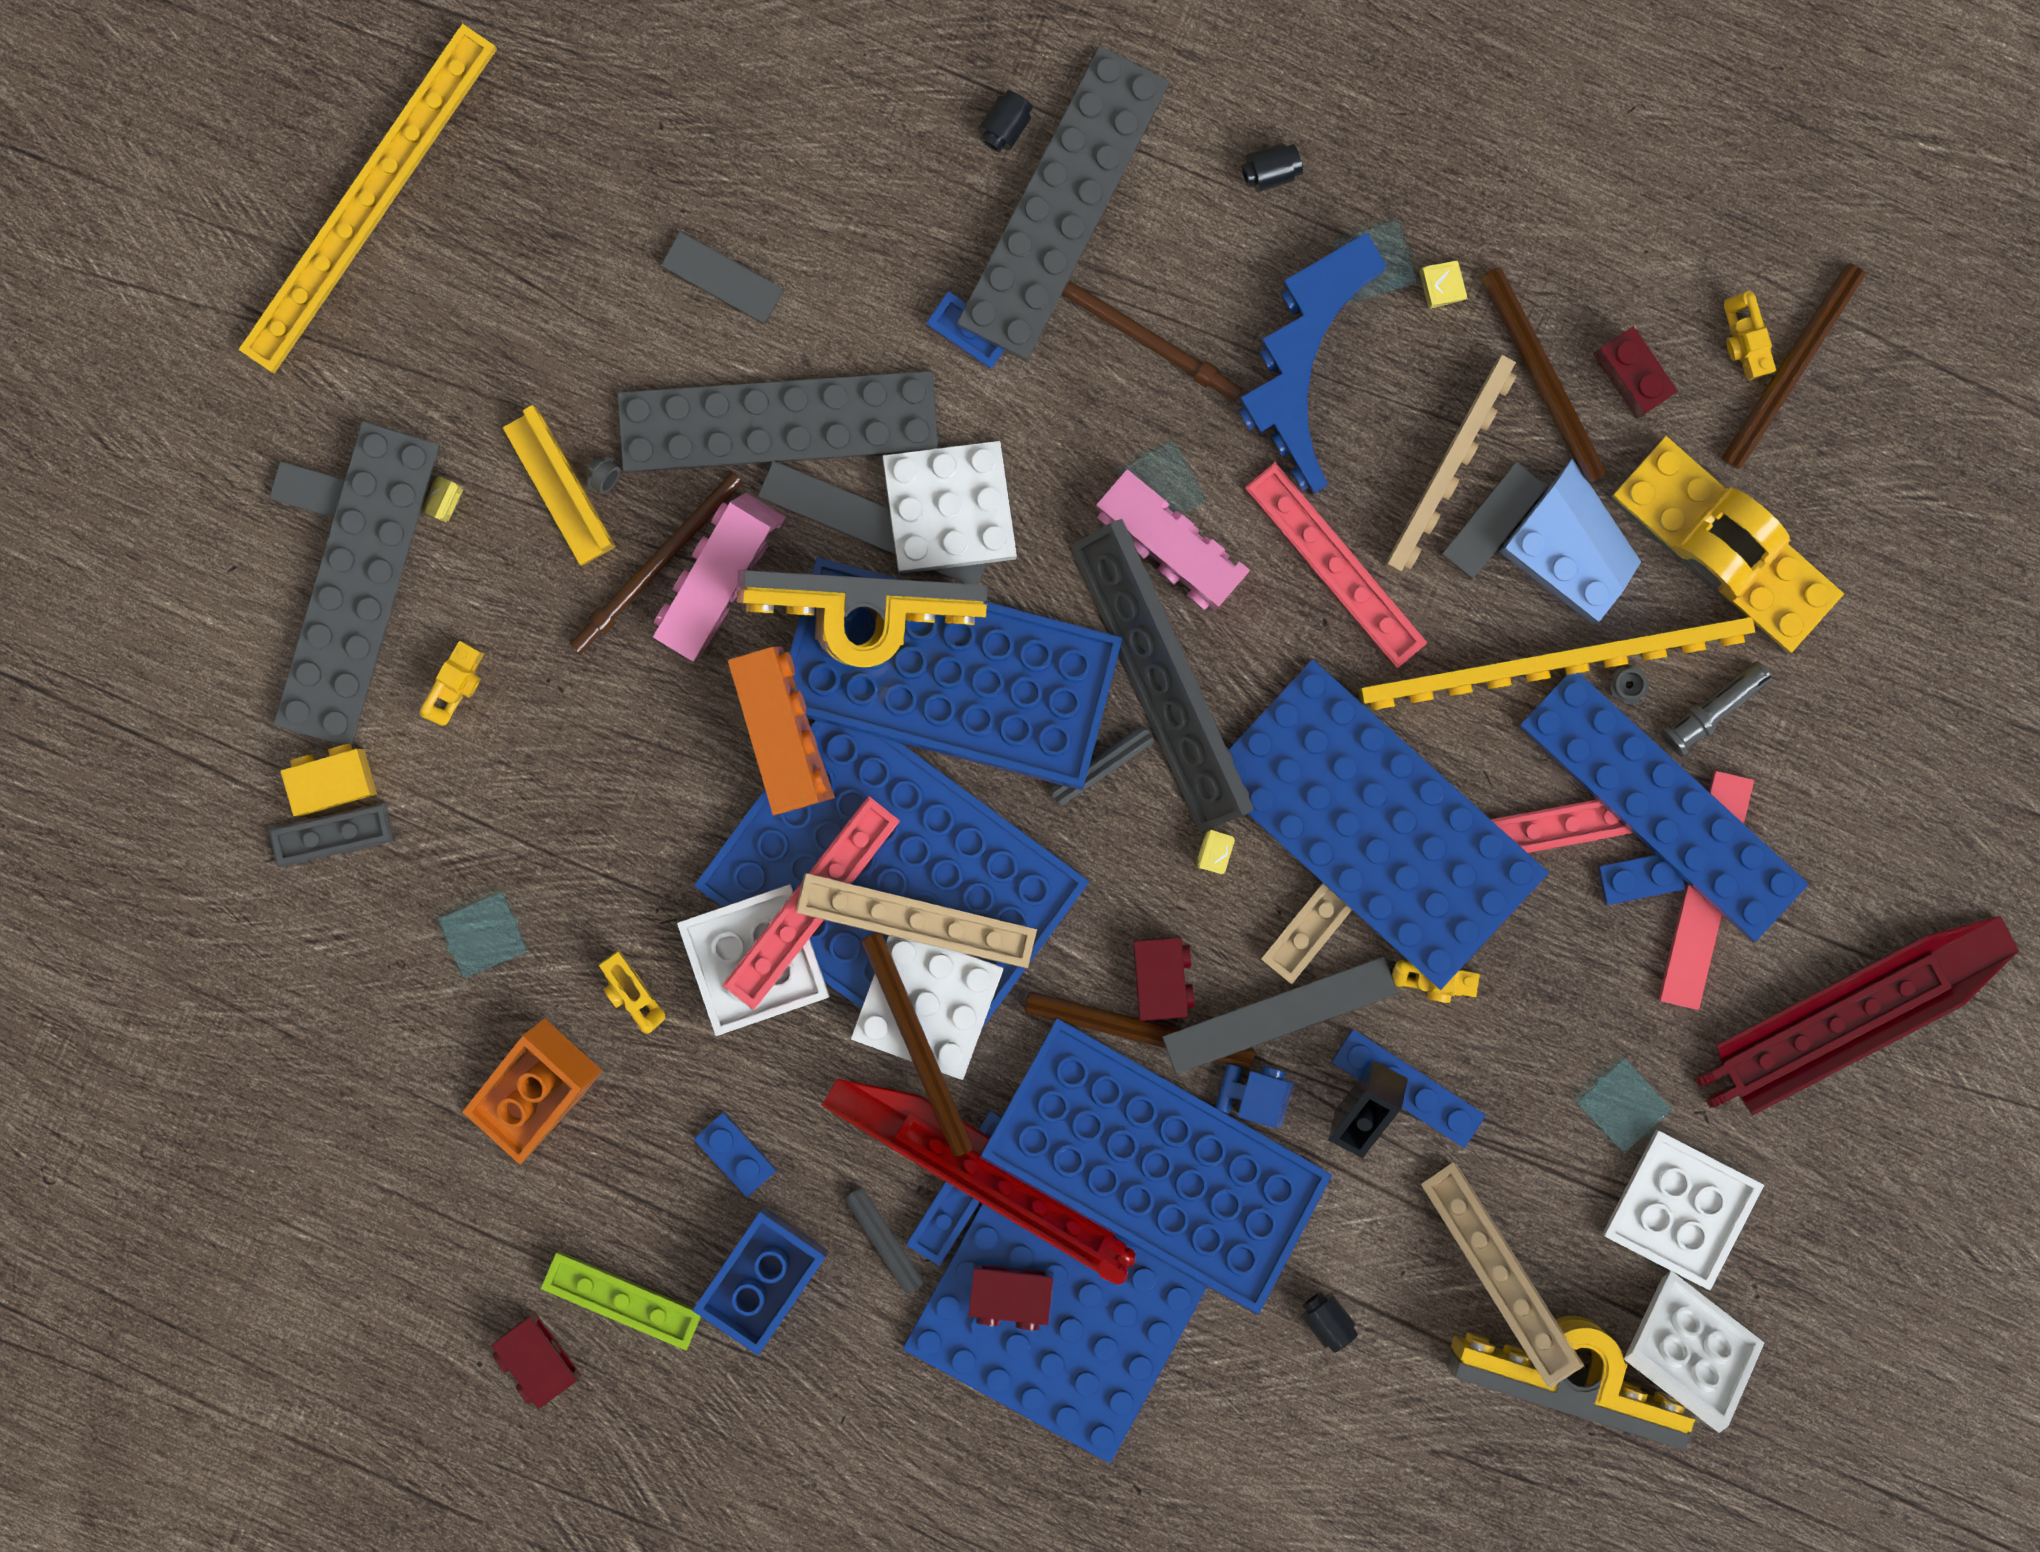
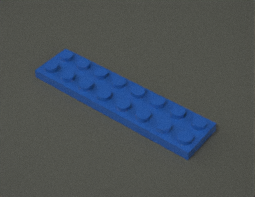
M1580 673L1566 675L1518 726L1752 943L1756 942L1809 885Z

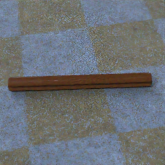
M1849 263L1843 268L1724 453L1722 460L1735 469L1743 467L1865 277V272L1860 267Z
M1498 267L1488 271L1482 276V282L1576 464L1589 483L1602 478L1606 474V469L1503 270Z
M877 932L868 935L862 939V944L952 1155L956 1157L966 1154L972 1150V1143L885 939L881 933Z
M1029 992L1024 1006L1025 1012L1053 1020L1058 1018L1068 1024L1163 1048L1165 1046L1162 1037L1180 1030L1035 992ZM1249 1048L1216 1061L1249 1069L1253 1064L1255 1050Z

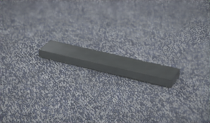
M772 461L758 498L896 555L890 510L776 461ZM987 563L932 571L963 584L978 585Z
M1384 957L1168 1034L1162 1037V1041L1174 1073L1177 1075L1395 996L1398 992Z

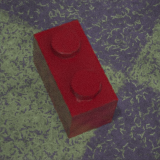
M1634 326L1593 353L1637 419L1678 392Z
M1180 936L1133 940L1140 1021L1188 1017L1187 1008L1194 1007L1193 984H1185L1184 968H1191L1190 945H1182V938Z
M974 1263L968 1317H976L977 1324L987 1326H999L1000 1320L1016 1322L1015 1327L1023 1330H1039L1040 1325L1048 1326L1053 1272Z
M536 1311L499 1337L491 1345L495 1350L492 1355L497 1365L505 1373L510 1370L518 1381L516 1389L522 1399L529 1405L534 1403L538 1410L577 1382L582 1375Z

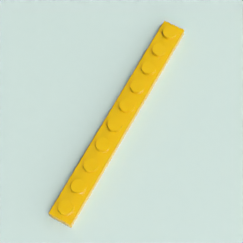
M462 23L239 348L241 352L275 374L497 50L495 45Z
M1753 617L1365 687L1358 689L1359 699L1362 704L1370 703L1371 710L1394 707V699L1409 696L1410 703L1433 700V691L1448 689L1449 696L1473 692L1472 684L1487 682L1488 689L1512 685L1510 677L1526 675L1527 682L1551 678L1549 670L1565 668L1566 675L1590 671L1588 663L1603 660L1605 668L1629 664L1627 656L1642 653L1643 660L1647 661L1667 657L1666 649L1681 646L1682 653L1685 654L1706 650L1705 642L1720 639L1721 647L1745 643L1744 635L1755 633Z

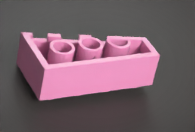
M1127 469L1097 503L1095 508L1100 512L1097 519L1104 526L1123 519L1127 530L1133 537L1138 555L1145 559L1149 554L1161 564L1156 570L1173 585L1178 580L1190 589L1186 596L1202 610L1209 606L1215 611L1250 570L1240 561L1236 566L1228 560L1230 556L1222 546L1213 539L1201 537L1198 534L1199 529L1194 523L1178 511L1172 512L1168 508L1169 504L1166 500Z
M747 492L731 501L728 505L723 502L711 521L716 527L710 538L708 539L703 536L692 554V557L697 559L690 572L684 570L673 587V590L678 593L671 606L665 603L656 616L654 624L659 627L653 638L693 662L702 656L729 612V608L726 606L729 601L733 602L737 598V590H741V587H738V571L748 570V568L752 569L758 560L762 558L769 546L765 538L769 532L775 528H780L786 516Z

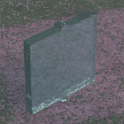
M1399 221L1332 241L1336 251L1363 234L1368 233L1387 266L1385 272L1362 287L1350 299L1351 304L1417 284L1410 259L1412 249L1406 246Z
M1175 440L1150 454L1144 452L1141 459L1117 471L1121 477L1128 469L1166 500L1169 504L1168 508L1172 512L1176 510L1181 514H1185L1207 502Z
M503 892L438 919L449 943L447 951L453 953L463 979L528 952L517 926L519 919L513 917Z
M1624 1058L1604 1077H1597V1084L1576 1102L1624 1154L1645 1134L1651 1135L1652 1128L1672 1110Z

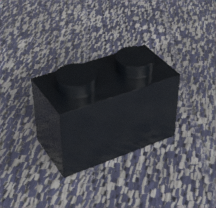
M1373 1060L1335 1110L1328 1140L1363 1159L1402 1109L1408 1078Z

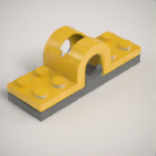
M1667 436L1661 438L1608 497L1743 618L1753 617L1755 628L1784 654L1792 653L1844 595L1840 589L1788 544L1791 541L1788 532L1768 510L1744 492L1734 487L1725 488Z
M743 570L738 571V587H741V590H737V603H746L747 612L774 613V605L786 606V614L814 615L816 607L815 640L819 641L822 649L832 659L842 664L856 667H873L890 659L899 649L900 645H904L905 621L935 623V615H945V623L975 625V617L986 618L987 604L983 603L987 601L988 585ZM857 607L865 608L875 618L874 633L869 641L862 645H855L849 641L844 630V617H847Z
M1563 1316L1555 1319L1574 1350L1589 1348L1591 1349L1592 1356L1589 1369H1585L1582 1373L1568 1376L1552 1388L1547 1387L1524 1349L1505 1344L1502 1350L1490 1344V1339L1471 1332H1467L1465 1338L1454 1335L1451 1345L1453 1350L1449 1351L1445 1365L1457 1379L1686 1450L1690 1438L1688 1431H1692L1695 1419L1685 1411V1406L1669 1394L1655 1391V1395L1652 1397L1641 1391L1640 1386L1624 1381L1628 1364L1624 1362L1619 1346L1597 1324L1587 1318Z

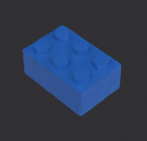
M763 1206L692 1311L756 1355H759L825 1259L828 1250Z

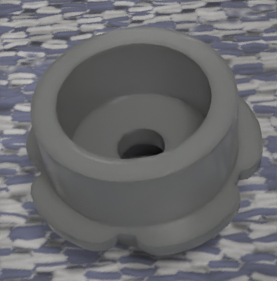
M609 456L604 457L603 460L599 458L592 460L584 473V477L587 479L586 487L592 491L597 490L601 494H606L616 484L620 476V468L613 464V458Z
M1633 665L1629 666V668L1620 667L1612 675L1611 693L1614 698L1623 700V703H1638L1640 697L1648 693L1649 681L1646 679L1645 672L1641 668ZM1627 681H1631L1633 683L1632 688L1629 689L1626 687Z

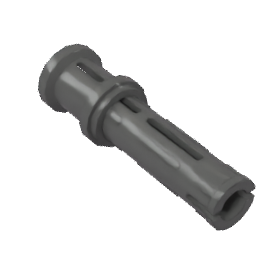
M1759 661L1754 662L1745 672L1728 683L1708 701L1700 706H1690L1687 709V715L1673 726L1662 728V736L1679 756H1686L1689 747L1703 736L1710 737L1714 734L1716 724L1751 698L1757 691L1771 683L1773 678Z

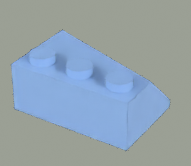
M1571 458L1499 550L1501 554L1591 624L1600 622L1622 594L1641 563L1573 458Z

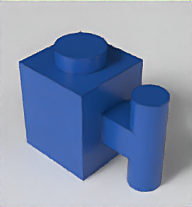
M1227 1064L1215 1108L1219 1111L1230 1113L1233 1099L1241 1100L1238 1113L1239 1118L1273 1128L1282 1127L1294 1081L1284 1079L1285 1071L1263 1065L1261 1072L1250 1071L1247 1084L1239 1083L1242 1067Z

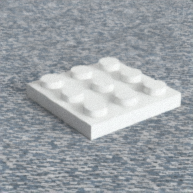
M1000 441L883 455L882 460L898 574L1016 559L1017 554Z
M791 884L677 923L715 1036L830 997L810 938L755 1010L750 1009L721 986L794 891Z
M888 936L886 944L941 1073L963 1080L1004 967L968 954ZM875 974L851 1040L913 1062Z
M1656 1129L1602 1235L1711 1290L1764 1185Z
M1670 1271L1662 1277L1624 1360L1720 1433L1730 1424L1764 1342L1677 1274Z

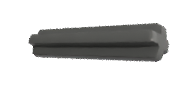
M1140 726L1092 759L1083 791L1152 745L1154 738L1145 726ZM1056 784L1051 787L1050 794L1058 805H1064L1083 791Z
M860 1187L850 1192L845 1197V1202L903 1291L909 1294L917 1290L923 1284V1279L865 1190Z

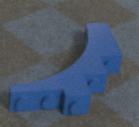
M1368 233L1363 234L1284 280L1283 287L1285 291L1281 293V297L1290 313L1294 314L1298 311L1300 318L1263 338L1261 344L1264 349L1259 352L1267 369L1270 372L1277 370L1279 376L1240 399L1243 407L1238 409V413L1247 429L1256 428L1260 435L1272 427L1274 428L1276 434L1272 435L1271 438L1282 457L1289 454L1296 468L1291 470L1296 483L1302 491L1308 488L1312 495L1328 486L1315 457L1308 427L1307 394L1312 364L1321 340L1337 313L1361 288L1385 272L1387 268Z

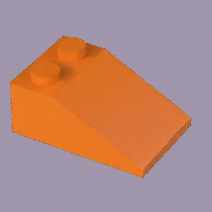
M544 1018L519 1039L462 1113L521 1165L580 1100L603 1070Z

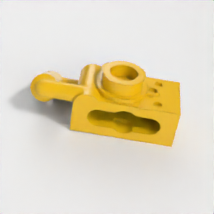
M1745 291L1724 301V310L1732 336L1727 338L1726 343L1731 359L1742 362L1747 381L1772 374L1776 371L1771 354L1772 344L1767 327L1764 326L1756 296L1751 291ZM1749 308L1751 316L1738 321L1736 312Z
M459 641L450 658L444 663L438 673L432 689L420 708V716L440 726L446 725L462 700L463 695L470 698L477 689L481 678L475 675V670L485 653L463 641ZM438 697L448 702L444 710L434 706Z
M620 950L599 963V967L604 972V976L609 983L603 989L616 1008L622 1004L625 1006L643 1033L648 1034L665 1020L664 1011L656 1003ZM647 1006L651 1012L644 1017L640 1009Z
M1402 959L1397 961L1391 976L1396 987L1404 986L1428 991L1427 999L1450 1003L1451 996L1455 995L1476 997L1480 974L1460 969L1440 991L1410 962ZM1410 972L1416 973L1415 978H1409L1408 975Z

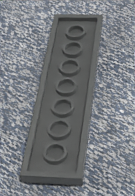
M1099 46L957 322L958 328L1028 362L1169 86V80Z
M933 371L618 393L624 473L772 463V461L790 462L891 455L938 449Z
M362 421L274 726L335 744L345 745L351 743L353 746L441 445Z
M1123 519L1112 522L1070 545L1109 633L1123 638L1119 655L1200 833L1254 811L1249 792L1238 775L1233 764L1232 755L1223 742L1216 725V720L1209 711L1200 691L1199 682L1188 665L1183 654V647L1173 632L1166 610L1158 599L1150 581L1149 572L1143 566L1134 546L1133 537L1127 530Z

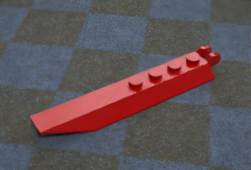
M837 1078L821 1106L1092 1270L1098 1271L1099 1276L1104 1280H1109L1114 1285L1126 1282L1128 1278L1127 1268L1133 1266L1136 1261L1134 1250L1116 1239L1113 1233L979 1158L990 1139L989 1136L962 1121L972 1143V1150L955 1157L952 1155L928 1099L918 1094Z

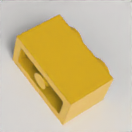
M350 743L328 749L329 757L314 760L313 754L290 760L291 768L280 771L293 816H304L377 795L365 750H353Z

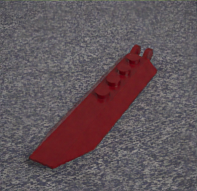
M2001 916L1926 935L1716 1044L1715 1046L1722 1064L1709 1068L1694 1079L1698 1086L1711 1084L1716 1079L1727 1074L1733 1086L1711 1094L1706 1100L1709 1108H1715L1739 1096L1753 1116L1963 1007L2019 950Z

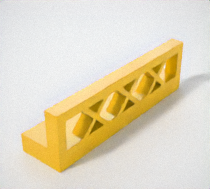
M531 405L522 410L524 416L504 426L503 429L578 563L583 566L616 546L541 412Z

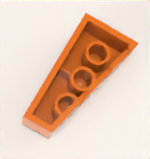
M773 646L728 660L773 816L834 799L835 796L822 762L815 736L806 716L804 698L801 692L797 690L793 679L795 667L789 652L784 653L782 646Z

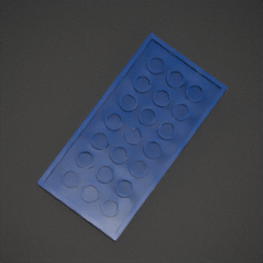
M819 557L816 558L812 572L813 575L902 580ZM984 601L983 604H987L986 618L975 617V625L945 623V615H935V623L905 621L904 645H900L899 649L890 659L873 667H856L842 664L832 659L822 649L819 641L815 640L816 607L814 615H800L790 655L795 667L793 679L797 690L801 692L804 698L807 718L1083 791L1122 637ZM857 607L847 617H844L845 634L849 641L855 645H862L869 641L874 633L875 618L865 608Z
M1313 659L1229 749L1233 758V764L1243 785L1249 792L1250 801L1254 808V811L1248 813V815L1440 991L1549 874L1544 867Z
M1058 1018L1051 1027L979 1157L1255 1315H1258L1263 1308L1332 1177V1174Z

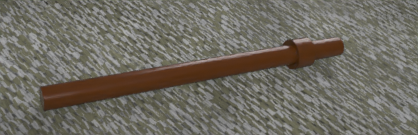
M1071 281L1068 282L1062 293L1063 296L1193 375V381L1204 388H1207L1209 385L1231 400H1237L1243 388L1218 373L1219 368L1206 360L1203 363L1081 287Z
M731 472L603 609L598 607L589 617L590 623L573 639L570 645L578 653L582 654L602 632L606 634L616 624L614 619L708 521L723 502L725 503L742 485L743 481Z

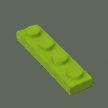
M561 1251L556 1252L541 1287L546 1292L686 1351L701 1319V1316L692 1311L693 1307Z

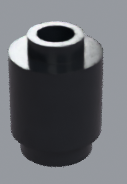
M1007 90L1004 96H998L978 127L979 132L982 134L980 140L996 152H1000L1002 148L1011 150L1031 120L1030 112L1033 109L1031 103L1021 95Z
M1284 143L1249 153L1246 155V163L1241 165L1246 185L1248 187L1254 186L1257 192L1295 181V176L1303 174L1302 161L1294 144L1286 146Z
M1318 1292L1303 1304L1306 1311L1302 1314L1301 1318L1324 1348L1329 1347L1333 1353H1336L1349 1345L1358 1336V1332L1354 1329L1355 1322L1333 1293L1324 1296L1322 1292Z

